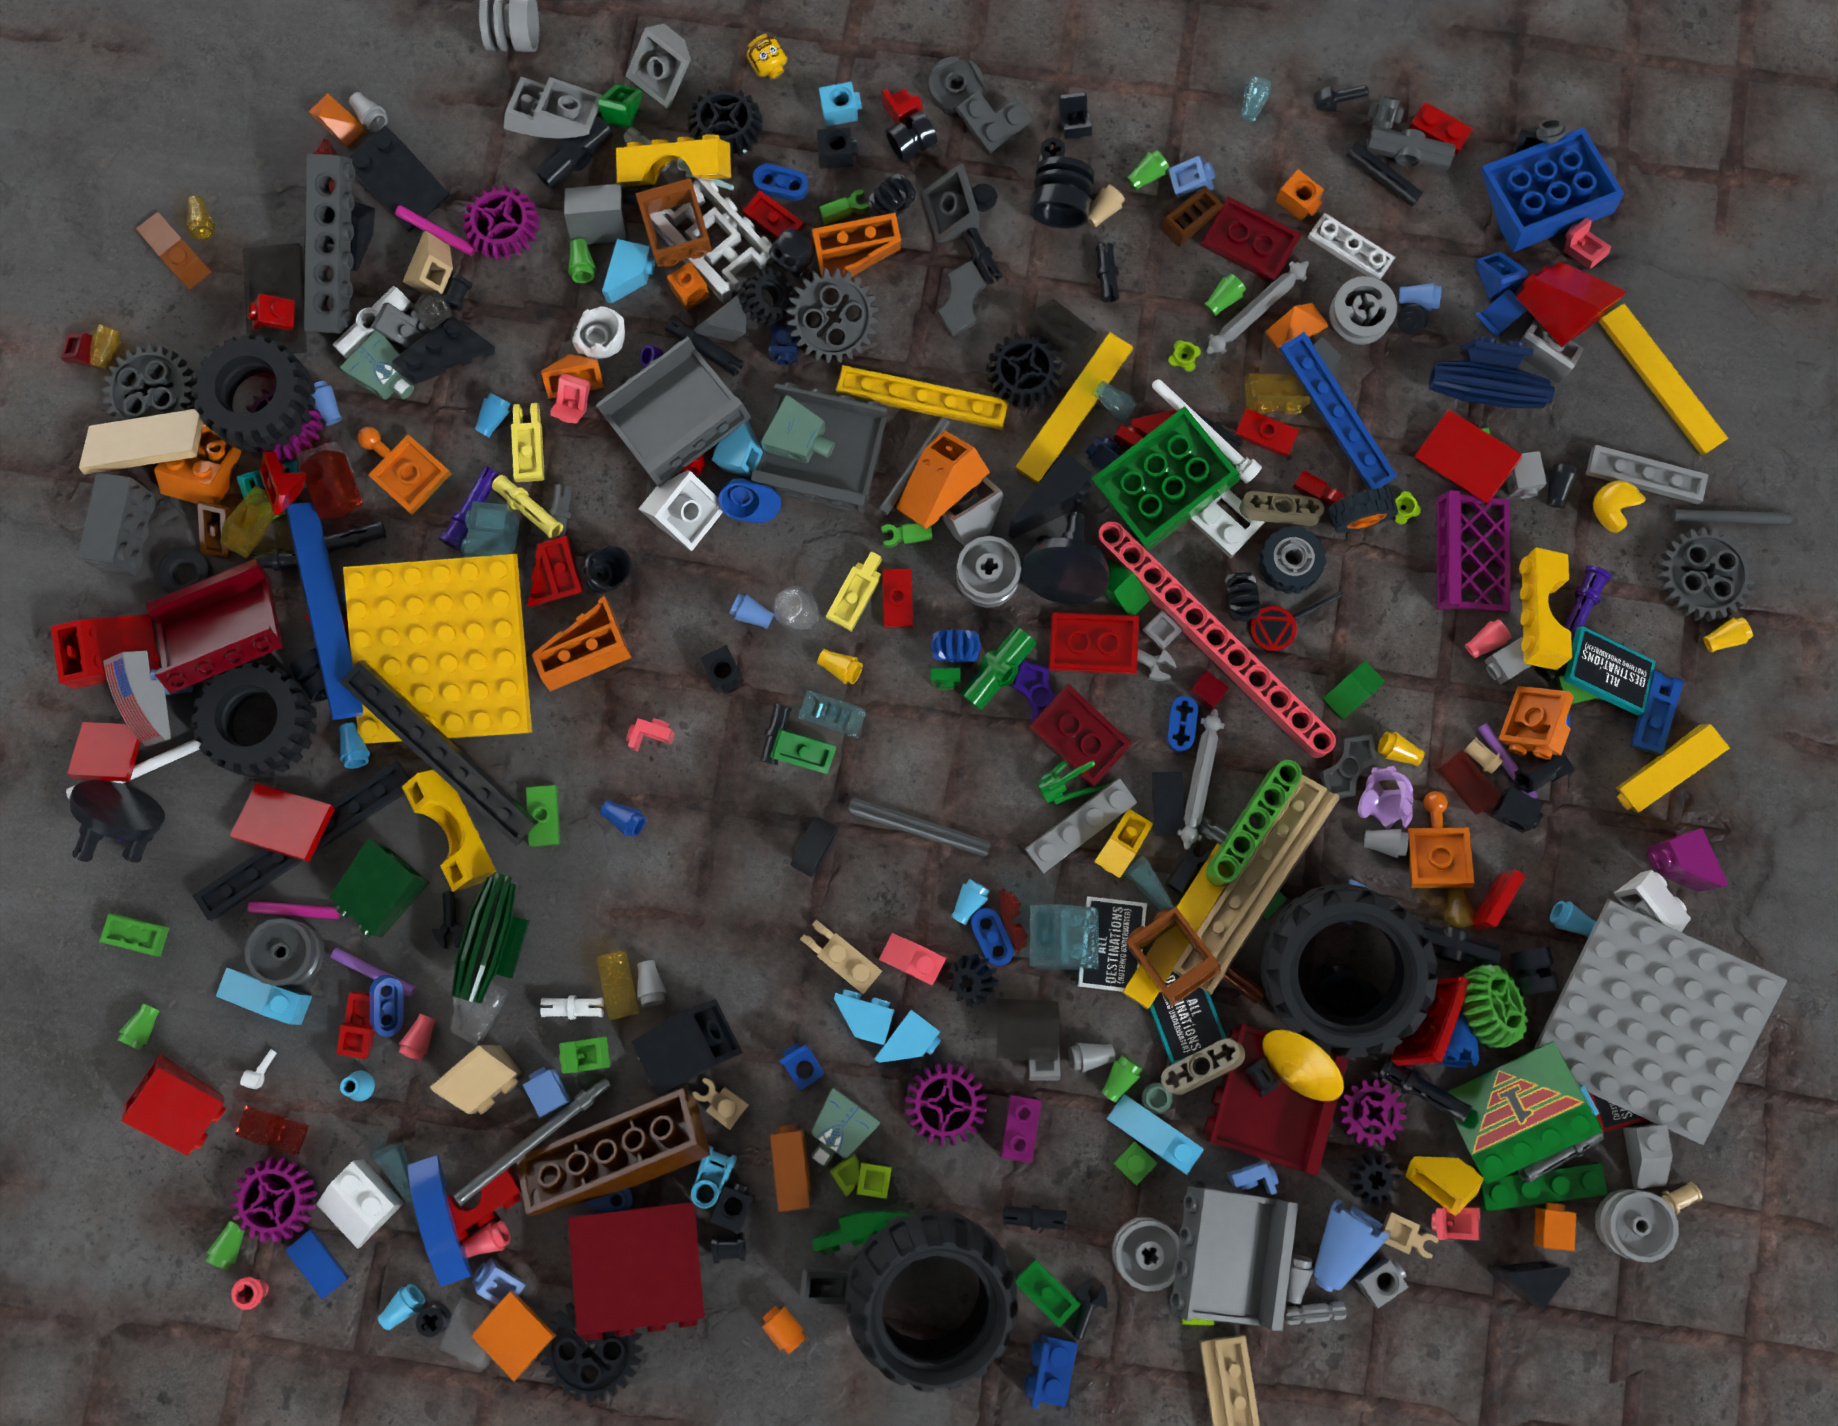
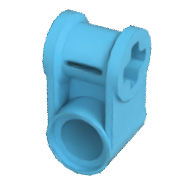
M708 1145L711 1155L701 1160L698 1175L691 1191V1198L696 1206L699 1208H709L718 1203L723 1188L731 1176L737 1156H726L713 1151V1147ZM712 1161L724 1165V1167L713 1164ZM705 1184L711 1186L714 1190V1198L709 1203L701 1201L698 1196L700 1187Z

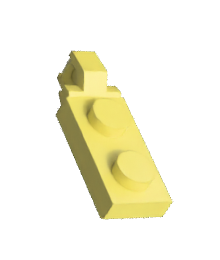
M871 551L864 565L858 562L855 567H852L831 605L826 619L851 632L853 631L879 583L881 574L877 572V569L882 561L881 556Z

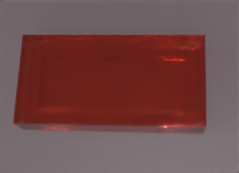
M1463 750L1459 751L1437 769L1475 815L1480 814L1501 796Z

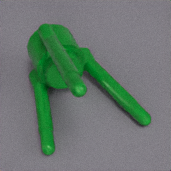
M1091 760L1060 777L1057 774L1067 766L1062 761L1049 773L1041 776L1042 780L1036 784L1047 804L1054 801L1058 805L1066 800L1100 792L1111 783L1063 794V792L1067 791L1064 783L1095 765V761Z

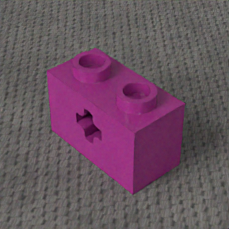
M1009 1095L1000 1153L1001 1158L1032 1163L1041 1100Z

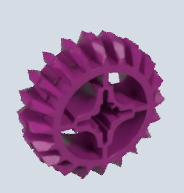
M504 184L500 191L497 186L493 185L492 192L488 193L482 188L483 196L479 198L473 195L472 199L475 204H466V209L469 213L463 214L465 222L463 230L467 234L468 242L473 244L476 252L482 251L483 256L487 259L492 255L497 261L504 255L506 260L510 261L511 254L513 253L521 257L520 250L522 248L530 251L528 241L536 242L537 237L535 233L540 232V227L537 223L540 217L535 212V204L530 201L527 194H521L516 187L510 191L509 187ZM516 209L522 213L520 225L514 219ZM482 221L488 225L487 236L481 234Z
M272 384L270 393L265 389H261L263 396L260 398L252 396L255 404L253 406L245 405L246 410L252 414L263 409L272 400L276 391V385ZM309 409L312 417L308 424L303 423L301 426L303 432L298 437L295 434L289 438L291 443L284 447L279 443L275 445V450L268 452L276 451L278 460L281 462L284 456L288 460L293 461L294 453L304 457L303 449L305 447L313 449V445L310 443L311 440H320L319 435L315 433V431L323 429L322 424L318 422L322 419L319 411ZM260 448V451L258 453L264 454V452L266 451L263 448Z
M937 1063L935 1064L936 1074L932 1075L930 1069L926 1067L924 1072L928 1078L923 1080L921 1076L916 1075L914 1079L920 1083V1086L918 1088L913 1085L908 1086V1090L916 1094L914 1098L905 1097L906 1103H914V1108L906 1109L905 1114L916 1115V1118L911 1120L909 1125L913 1127L920 1123L922 1127L917 1131V1136H922L925 1131L930 1133L927 1137V1143L931 1144L935 1135L939 1136L938 1145L940 1147L944 1146V1137H950L951 1146H956L954 1136L960 1135L961 1140L966 1142L968 1139L964 1133L965 1130L968 1129L974 1135L977 1133L975 1127L971 1125L973 1121L983 1124L984 1120L976 1116L977 1111H987V1107L978 1106V1101L985 1100L986 1095L980 1094L976 1096L975 1091L980 1089L982 1084L978 1082L971 1086L969 1082L974 1079L975 1075L970 1073L966 1079L963 1078L962 1074L965 1070L963 1066H960L957 1074L952 1073V1063L947 1064V1072H942L941 1064ZM944 1078L943 1089L939 1096L934 1098L921 1097L923 1091L930 1083ZM953 1080L964 1085L970 1095L971 1103L958 1101L953 1097ZM946 1088H949L948 1096L950 1102L955 1105H962V1107H954L953 1110L946 1113L945 1121H943L942 1108L929 1102H937L939 1098L942 1100L941 1097L945 1096ZM920 1106L933 1108L938 1112V1129L925 1121L921 1114ZM958 1111L970 1112L962 1125L955 1129L947 1130L952 1113Z
M275 1157L267 1158L266 1163L262 1160L257 1161L254 1165L255 1169L249 1167L244 1170L246 1178L241 1177L236 1180L241 1189H235L231 1192L233 1196L238 1197V1201L231 1203L230 1207L238 1208L239 1213L235 1214L232 1219H243L244 1222L240 1225L239 1229L244 1231L250 1228L249 1237L256 1238L259 1235L260 1242H267L270 1237L273 1243L280 1242L282 1236L285 1239H290L293 1237V1230L296 1232L302 1231L304 1229L302 1222H309L312 1218L306 1210L316 1208V1204L309 1202V1198L317 1196L318 1193L316 1191L309 1192L308 1189L315 1181L313 1179L304 1180L308 1170L301 1169L297 1172L299 1163L293 1161L288 1165L286 1157H282L278 1161ZM271 1174L282 1176L291 1186L282 1188L277 1180H273ZM258 1185L259 1198L253 1203L254 1192ZM275 1194H284L283 1196L279 1197L273 1205H264L265 1203L269 1202ZM295 1196V1205L291 1215L288 1217L290 1213L288 1204L290 1199ZM265 1211L269 1214L271 1220L275 1219L277 1225L266 1223L257 1213Z

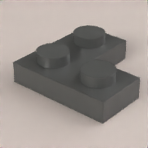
M979 90L955 108L987 155L1033 121L1017 97L995 113Z
M421 294L410 316L392 304L384 303L371 328L407 350L440 324L449 310L428 295Z

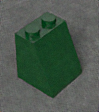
M369 838L329 898L336 903L334 909L345 918L351 916L358 922L356 928L369 938L372 935L382 938L430 882L387 845Z

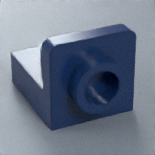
M771 325L770 346H768L770 361H774L779 365H790L792 362H798L799 347L796 345V341L800 336H791L789 333L796 328L795 326Z

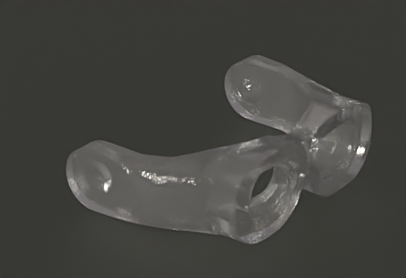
M338 442L327 443L296 454L298 459L297 473H304L307 465L318 455H330L342 459L346 463V469L350 475L354 474L347 454L340 448ZM306 480L304 482L303 489L308 488Z

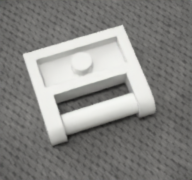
M1228 489L1189 519V521L1229 558H1232L1265 522L1245 518L1239 510L1242 501ZM1221 498L1251 524L1246 530L1217 504Z

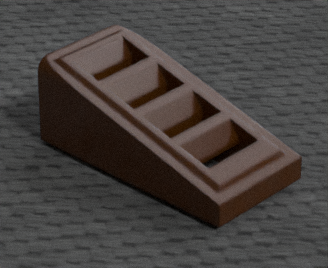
M1204 186L1163 219L1161 229L1180 247L1214 217L1224 205ZM1200 199H1202L1210 207L1208 211L1199 202ZM1192 207L1201 215L1200 217L1191 210ZM1183 215H1185L1187 219L1191 222L1190 225L1182 217Z

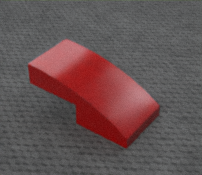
M352 990L348 994L345 1022L340 1025L336 1055L367 1059L375 1035V1031L370 1025V993Z

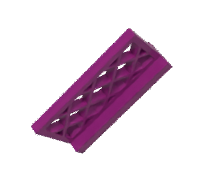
M1452 490L1437 498V610L1463 609L1497 613L1511 612L1510 499L1492 498L1487 505L1474 496L1460 495V491ZM1461 503L1469 504L1476 511V514L1470 520L1462 514ZM1490 506L1500 507V519L1496 523L1485 512ZM1479 516L1490 527L1483 535L1471 524ZM1465 529L1477 540L1470 548L1461 540V533ZM1492 532L1501 539V546L1496 551L1485 539ZM1479 544L1490 555L1484 563H1481L1472 553ZM1465 557L1477 568L1470 576L1461 568V561ZM1493 559L1501 567V575L1497 578L1486 568ZM1479 572L1490 582V585L1483 592L1472 581ZM1466 585L1477 596L1472 602H1462V588ZM1493 587L1501 595V605L1493 604L1486 596Z

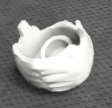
M598 307L584 311L572 339L577 353L595 359L608 358L618 353L624 343V318L613 309L607 307Z

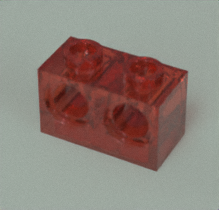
M323 450L300 465L302 473H306L305 483L319 518L340 520L363 505L345 453Z

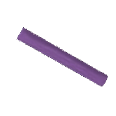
M1485 723L1477 728V730L1493 753L1496 755L1500 754L1499 758L1503 760L1502 766L1514 781V772L1519 767L1500 740H1498L1488 723ZM1536 791L1527 794L1533 798L1538 797Z
M335 948L331 954V959L374 980L382 975H391L339 948ZM395 977L402 983L404 995L411 998L416 991V986Z

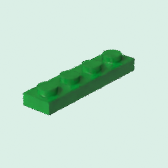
M1598 1162L1554 1168L1529 1184L1525 1183V1180H1522L1519 1174L1507 1175L1489 1184L1483 1180L1479 1189L1484 1211L1607 1195L1602 1163Z

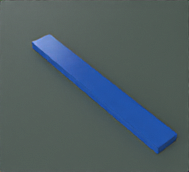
M316 502L290 504L285 510L331 718L336 720L362 716V703L340 684L353 668L327 548L324 542Z

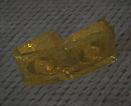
M626 950L596 956L609 1020L639 1014Z

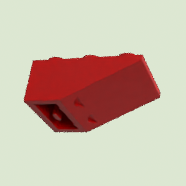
M149 614L81 619L51 626L59 683L70 688L79 689L108 682L103 661L122 652L147 651L150 672L152 669L158 670L161 667L154 620Z

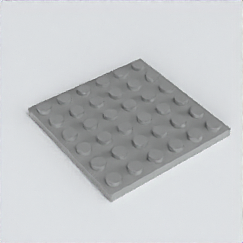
M1607 899L1534 1049L1554 1040L1579 1086L1584 1085L1589 1093L1658 1125L1665 1124L1669 1130L1704 1145L1788 980Z

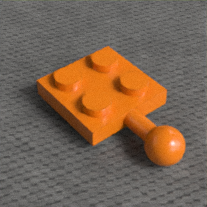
M364 427L358 432L357 440L359 445L364 449H373L383 458L368 476L411 515L452 475L443 464L409 434L391 450L381 441V435L377 429Z
M1432 791L1423 800L1425 810L1430 813L1431 828H1408L1407 833H1409L1408 855L1411 888H1473L1475 882L1469 827L1444 828L1443 812L1447 808L1448 801L1443 793Z

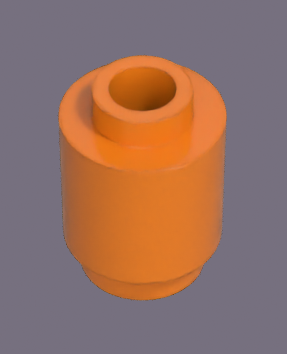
M776 1305L762 1317L765 1323L761 1328L780 1351L783 1349L787 1355L807 1338L802 1332L804 1328L786 1306L779 1309Z

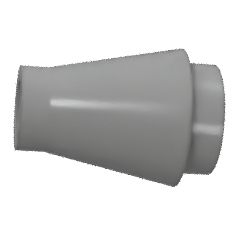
M360 92L351 95L349 104L354 109L364 129L378 132L387 124L386 111L382 107L366 98Z
M1402 829L1366 830L1363 847L1398 858V855L1406 856L1409 833L1402 832Z
M648 960L638 963L637 1000L641 1001V1006L653 1007L665 1003L667 992L656 968L655 961Z
M1075 1043V1046L1068 1048L1069 1064L1072 1071L1079 1070L1080 1073H1083L1106 1063L1114 1062L1115 1052L1113 1045Z
M1292 1254L1286 1301L1295 1304L1302 1303V1297L1314 1271L1312 1259L1303 1255Z

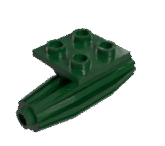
M495 872L493 878L486 877L474 904L471 905L454 962L455 970L451 996L481 1004L495 974L513 979L530 920L513 916L516 884L511 883L512 877Z

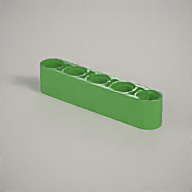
M1281 761L1267 773L1207 865L1206 877L1211 884L1224 886L1239 876L1302 777V770L1295 761ZM1280 770L1288 774V782L1281 778ZM1265 793L1272 796L1274 805H1270L1265 801ZM1249 817H1253L1258 821V829L1250 825ZM1234 840L1242 844L1243 853L1235 850L1233 846ZM1218 864H1222L1227 868V877L1219 874Z

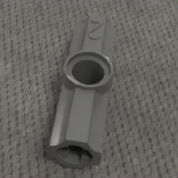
M1373 126L1366 144V149L1371 153L1395 158L1396 163L1405 167H1415L1421 164L1448 171L1455 153L1454 144L1425 138V134L1416 129H1406L1398 132Z

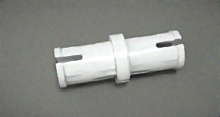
M569 995L568 998H542L540 1004L543 1007H553L540 1008L541 1017L568 1016V1019H576L577 1016L603 1017L604 1014L602 1008H591L604 1007L603 997L577 998L576 995Z

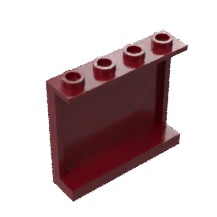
M257 559L146 603L148 614L156 622L162 669L156 671L155 676L170 694L283 648L270 577Z
M1238 1023L1237 1028L1232 1027L1228 1039H1232L1243 1046L1245 1059L1239 1067L1223 1074L1221 1087L1216 1086L1211 1104L1215 1105L1213 1116L1207 1117L1203 1134L1207 1135L1206 1141L1318 1176L1338 1098L1333 1101L1314 1100L1294 1091L1283 1081L1277 1088L1259 1097L1257 1094L1258 1088L1250 1076L1245 1075L1242 1070L1252 1062L1265 1056L1262 1044L1264 1037L1269 1032L1247 1026L1245 1023ZM1235 1049L1230 1050V1054L1227 1059H1233L1232 1053L1235 1052ZM1331 1053L1329 1055L1338 1067L1342 1078H1344L1349 1058ZM1271 1069V1071L1273 1072V1074L1275 1075V1077H1276V1078H1279V1077L1274 1073V1071Z
M694 1202L568 1218L577 1336L583 1335L584 1341L603 1339L602 1332L615 1331L616 1337L635 1334L634 1328L647 1326V1332L666 1330V1324L679 1322V1328L698 1325L697 1319L705 1318Z

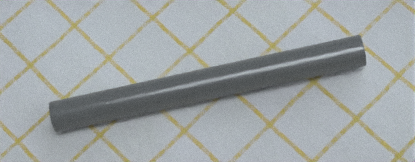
M942 417L878 508L881 513L886 516L890 513L903 494L924 448L951 425L948 419Z
M1674 509L1672 511V520L1790 524L1792 515L1785 512Z

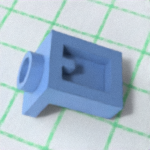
M1196 156L1168 169L1175 194L1178 197L1204 186L1209 190L1214 189L1212 179L1216 178L1214 169L1210 162L1206 163L1200 156Z
M1263 1161L1227 1173L1230 1184L1236 1188L1240 1187L1241 1190L1253 1188L1259 1185L1257 1180L1261 1179L1266 1193L1270 1195L1277 1193L1275 1185L1278 1184L1277 1175L1273 1167H1268L1267 1163Z
M492 1257L488 1259L486 1264L482 1263L473 1276V1285L476 1293L495 1305H498L510 1291H514L519 1295L526 1286L524 1280L499 1266L497 1260Z

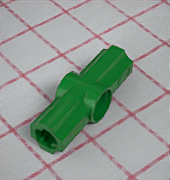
M1016 626L997 650H991L983 657L979 665V672L960 694L981 711L1000 687H1006L1014 680L1018 673L1019 664L1037 644L1036 641L1024 630Z

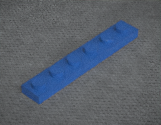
M1305 331L1282 345L1278 350L1367 489L1381 488L1398 477Z

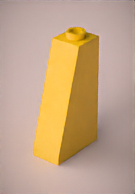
M1700 724L1666 749L1662 755L1654 758L1617 786L1616 789L1620 794L1616 798L1627 811L1632 808L1634 812L1639 813L1729 750L1730 747L1711 724Z

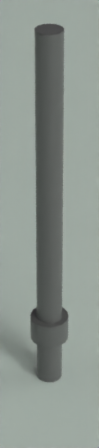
M603 1077L586 1092L582 1090L574 1096L572 1103L453 1195L460 1206L581 1110L585 1112L594 1105L593 1101L612 1087L609 1081Z

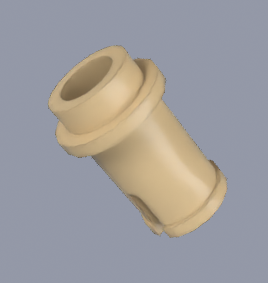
M1477 737L1464 749L1465 753L1484 768L1482 770L1484 772L1488 771L1492 774L1503 762L1499 758V753L1497 755L1493 753Z
M1689 1182L1687 1185L1672 1192L1664 1191L1661 1198L1673 1208L1675 1215H1678L1680 1209L1701 1201L1702 1194L1693 1182Z

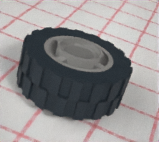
M1289 526L1285 529L1284 527L1278 529L1276 533L1273 532L1269 536L1260 552V560L1258 562V566L1261 569L1260 574L1265 578L1266 583L1274 587V590L1278 592L1280 590L1285 594H1297L1303 590L1306 591L1311 588L1312 584L1317 582L1324 570L1323 567L1326 564L1325 548L1322 547L1321 540L1317 539L1313 532L1305 530L1306 528ZM1286 556H1294L1299 564L1292 565L1288 563Z

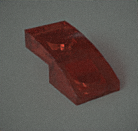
M246 1105L235 1135L260 1145H268L292 1155H299L310 1125Z

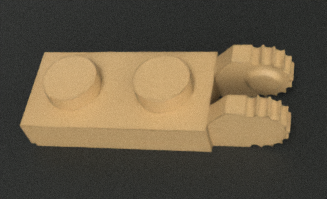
M815 920L812 924L814 929L830 939L829 942L822 949L810 936L804 934L800 940L815 951L819 959L864 995L881 974L882 970L837 933L833 934L819 921Z

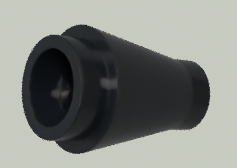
M1563 464L1553 465V469L1549 471L1548 506L1565 508L1569 495L1578 479V475H1576L1577 468Z

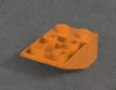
M203 422L197 457L162 462L154 469L160 493L195 504L200 500L219 504L230 487L243 449L239 450L232 447L228 442L223 441Z
M945 430L924 448L896 509L924 529H927L930 525L935 524L949 508L956 505L967 492L979 485L990 471L975 447Z

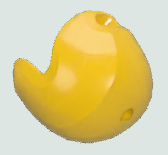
M1620 480L1613 481L1603 486L1596 493L1593 501V510L1603 527L1615 534L1627 526V520L1621 513V509L1644 503L1646 498L1633 484Z

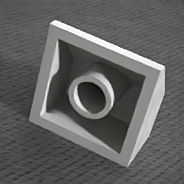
M1653 870L1639 873L1614 892V895L1623 906L1681 932L1691 919L1686 913L1687 908L1685 904L1670 893L1666 888L1667 882Z
M361 1159L352 1161L328 1185L316 1205L358 1249L404 1202L365 1160Z

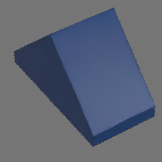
M1503 252L1475 260L1476 268L1489 300L1500 297L1508 289L1515 293L1528 277V271Z

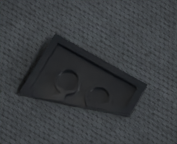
M450 315L392 361V369L415 385L444 374L446 369L458 364L464 366L472 363L473 358L481 355L485 357L493 355L495 353V346L453 315Z

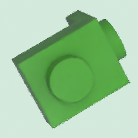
M607 1037L559 1044V1060L563 1074L610 1067Z

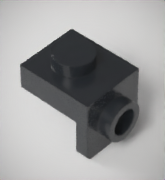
M1085 92L1059 96V121L1064 139L1092 136V124L1087 110V94Z

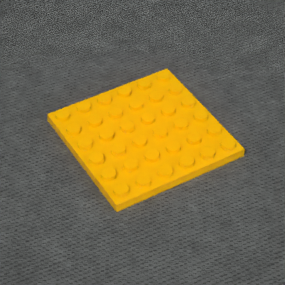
M517 554L343 567L353 667L358 661L364 660L447 738L532 732ZM362 704L363 715L356 717L358 734L364 743L402 741Z

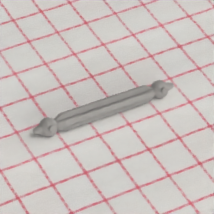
M1292 261L1289 263V272L1280 275L1221 329L1220 335L1214 336L1211 334L1208 336L1210 340L1206 353L1208 355L1214 352L1224 354L1227 351L1225 349L1226 343L1234 341L1294 286L1295 280L1301 279L1304 281L1307 279L1305 274L1309 262L1294 263Z
M1213 709L1210 715L1206 718H1201L1200 721L1201 724H1204L1206 730L1200 738L1184 815L1186 827L1182 830L1178 829L1177 835L1181 836L1184 849L1189 850L1192 843L1197 840L1201 841L1202 835L1198 834L1196 828L1202 821L1218 742L1216 731L1224 729L1225 725L1221 723L1217 709Z

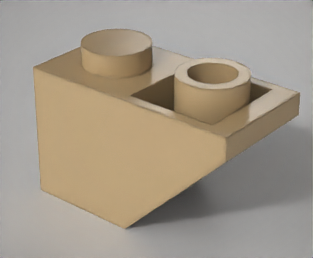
M424 231L403 282L428 296L443 294L453 270L450 245Z

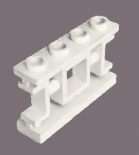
M695 177V181L692 184L699 207L705 203L704 196L715 206L703 216L706 229L714 222H717L729 237L704 257L699 259L688 258L683 261L686 264L691 261L706 282L707 287L725 304L732 298L731 293L734 290L738 291L740 289L739 281L734 277L751 261L761 270L766 267L765 264L771 265L774 262L769 256L771 243L765 236L760 238L756 234L754 225L747 217H740L736 212L737 208L728 197L723 198L718 193L719 189L712 180H703ZM691 203L682 205L675 212L670 208L650 214L654 230L669 246L698 239L700 235ZM688 217L693 225L685 231L686 240L675 227ZM742 235L751 244V247L739 256L733 248L742 242ZM723 257L731 263L722 270L723 278L727 282L720 277L706 260L712 266Z

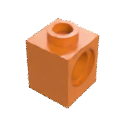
M1297 169L1282 186L1275 202L1302 221L1308 213L1313 216L1323 203L1320 198L1324 189ZM1297 194L1304 195L1307 200L1299 199Z
M691 261L667 276L671 291L686 312L710 297L706 282Z
M1546 1203V1208L1535 1207L1534 1245L1548 1249L1575 1251L1576 1213L1566 1211V1205Z

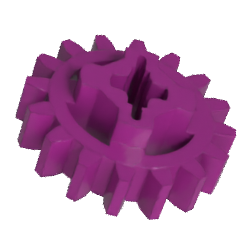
M1372 1079L1370 1086L1366 1080H1359L1360 1088L1350 1085L1348 1088L1351 1095H1341L1346 1104L1345 1106L1337 1107L1345 1115L1338 1119L1339 1123L1348 1124L1344 1132L1348 1135L1355 1133L1353 1141L1360 1143L1365 1138V1146L1372 1147L1374 1140L1378 1146H1385V1137L1394 1141L1396 1138L1393 1131H1403L1404 1128L1398 1122L1399 1120L1407 1119V1116L1400 1114L1399 1109L1404 1108L1406 1105L1396 1101L1400 1095L1398 1091L1389 1093V1083H1383L1379 1087V1080ZM1376 1092L1382 1096L1372 1100L1365 1093ZM1356 1104V1115L1353 1117V1106ZM1368 1107H1375L1377 1109L1374 1112L1375 1119L1367 1117L1370 1113ZM1389 1109H1391L1390 1121L1387 1120ZM1372 1125L1375 1130H1378V1133L1369 1134L1362 1131V1129Z

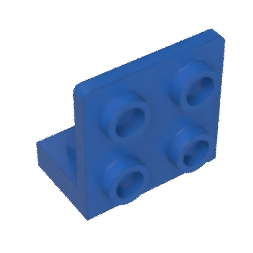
M1040 1334L1039 1342L1033 1341L1030 1360H1032L1034 1369L1033 1374L1027 1373L1024 1392L1026 1393V1398H1029L1031 1408L1038 1409L1039 1402L1066 1407L1078 1345L1076 1341Z

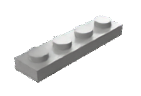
M1599 445L1591 448L1586 471L1588 476L1611 482L1618 480L1626 481L1638 489L1695 504H1700L1703 501L1709 475Z
M1117 778L1024 850L1040 872L1044 874L1135 805L1137 801L1122 780Z

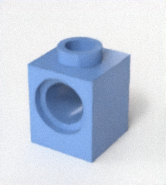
M545 1067L540 1068L528 1075L530 1081L523 1084L539 1118L545 1117L572 1102L556 1069H549L547 1071Z

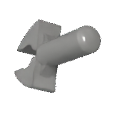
M1138 648L1137 661L1149 667L1151 672L1148 677L1149 680L1165 681L1171 678L1170 675L1161 672L1158 667L1160 664H1166L1168 667L1176 669L1173 658L1165 649H1163L1161 655L1152 656Z

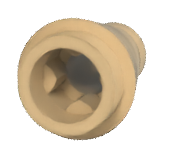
M1112 185L1102 188L1089 209L1087 222L1096 228L1101 222L1122 208L1121 204L1125 201L1123 195Z

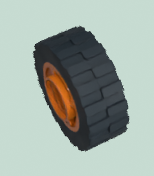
M1386 487L1370 489L1350 495L1332 504L1329 507V512L1335 531L1345 533L1385 522L1397 515L1398 508L1392 489Z

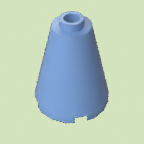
M1336 1199L1330 1209L1313 1275L1317 1278L1315 1282L1329 1292H1332L1333 1289L1341 1290L1390 1236L1388 1229L1383 1232L1380 1230L1383 1224L1353 1205L1350 1210L1343 1208L1344 1201Z

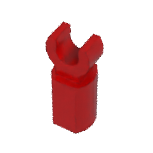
M1304 469L1293 486L1295 490L1306 496L1322 500L1329 507L1345 497L1344 493L1328 487L1329 483Z

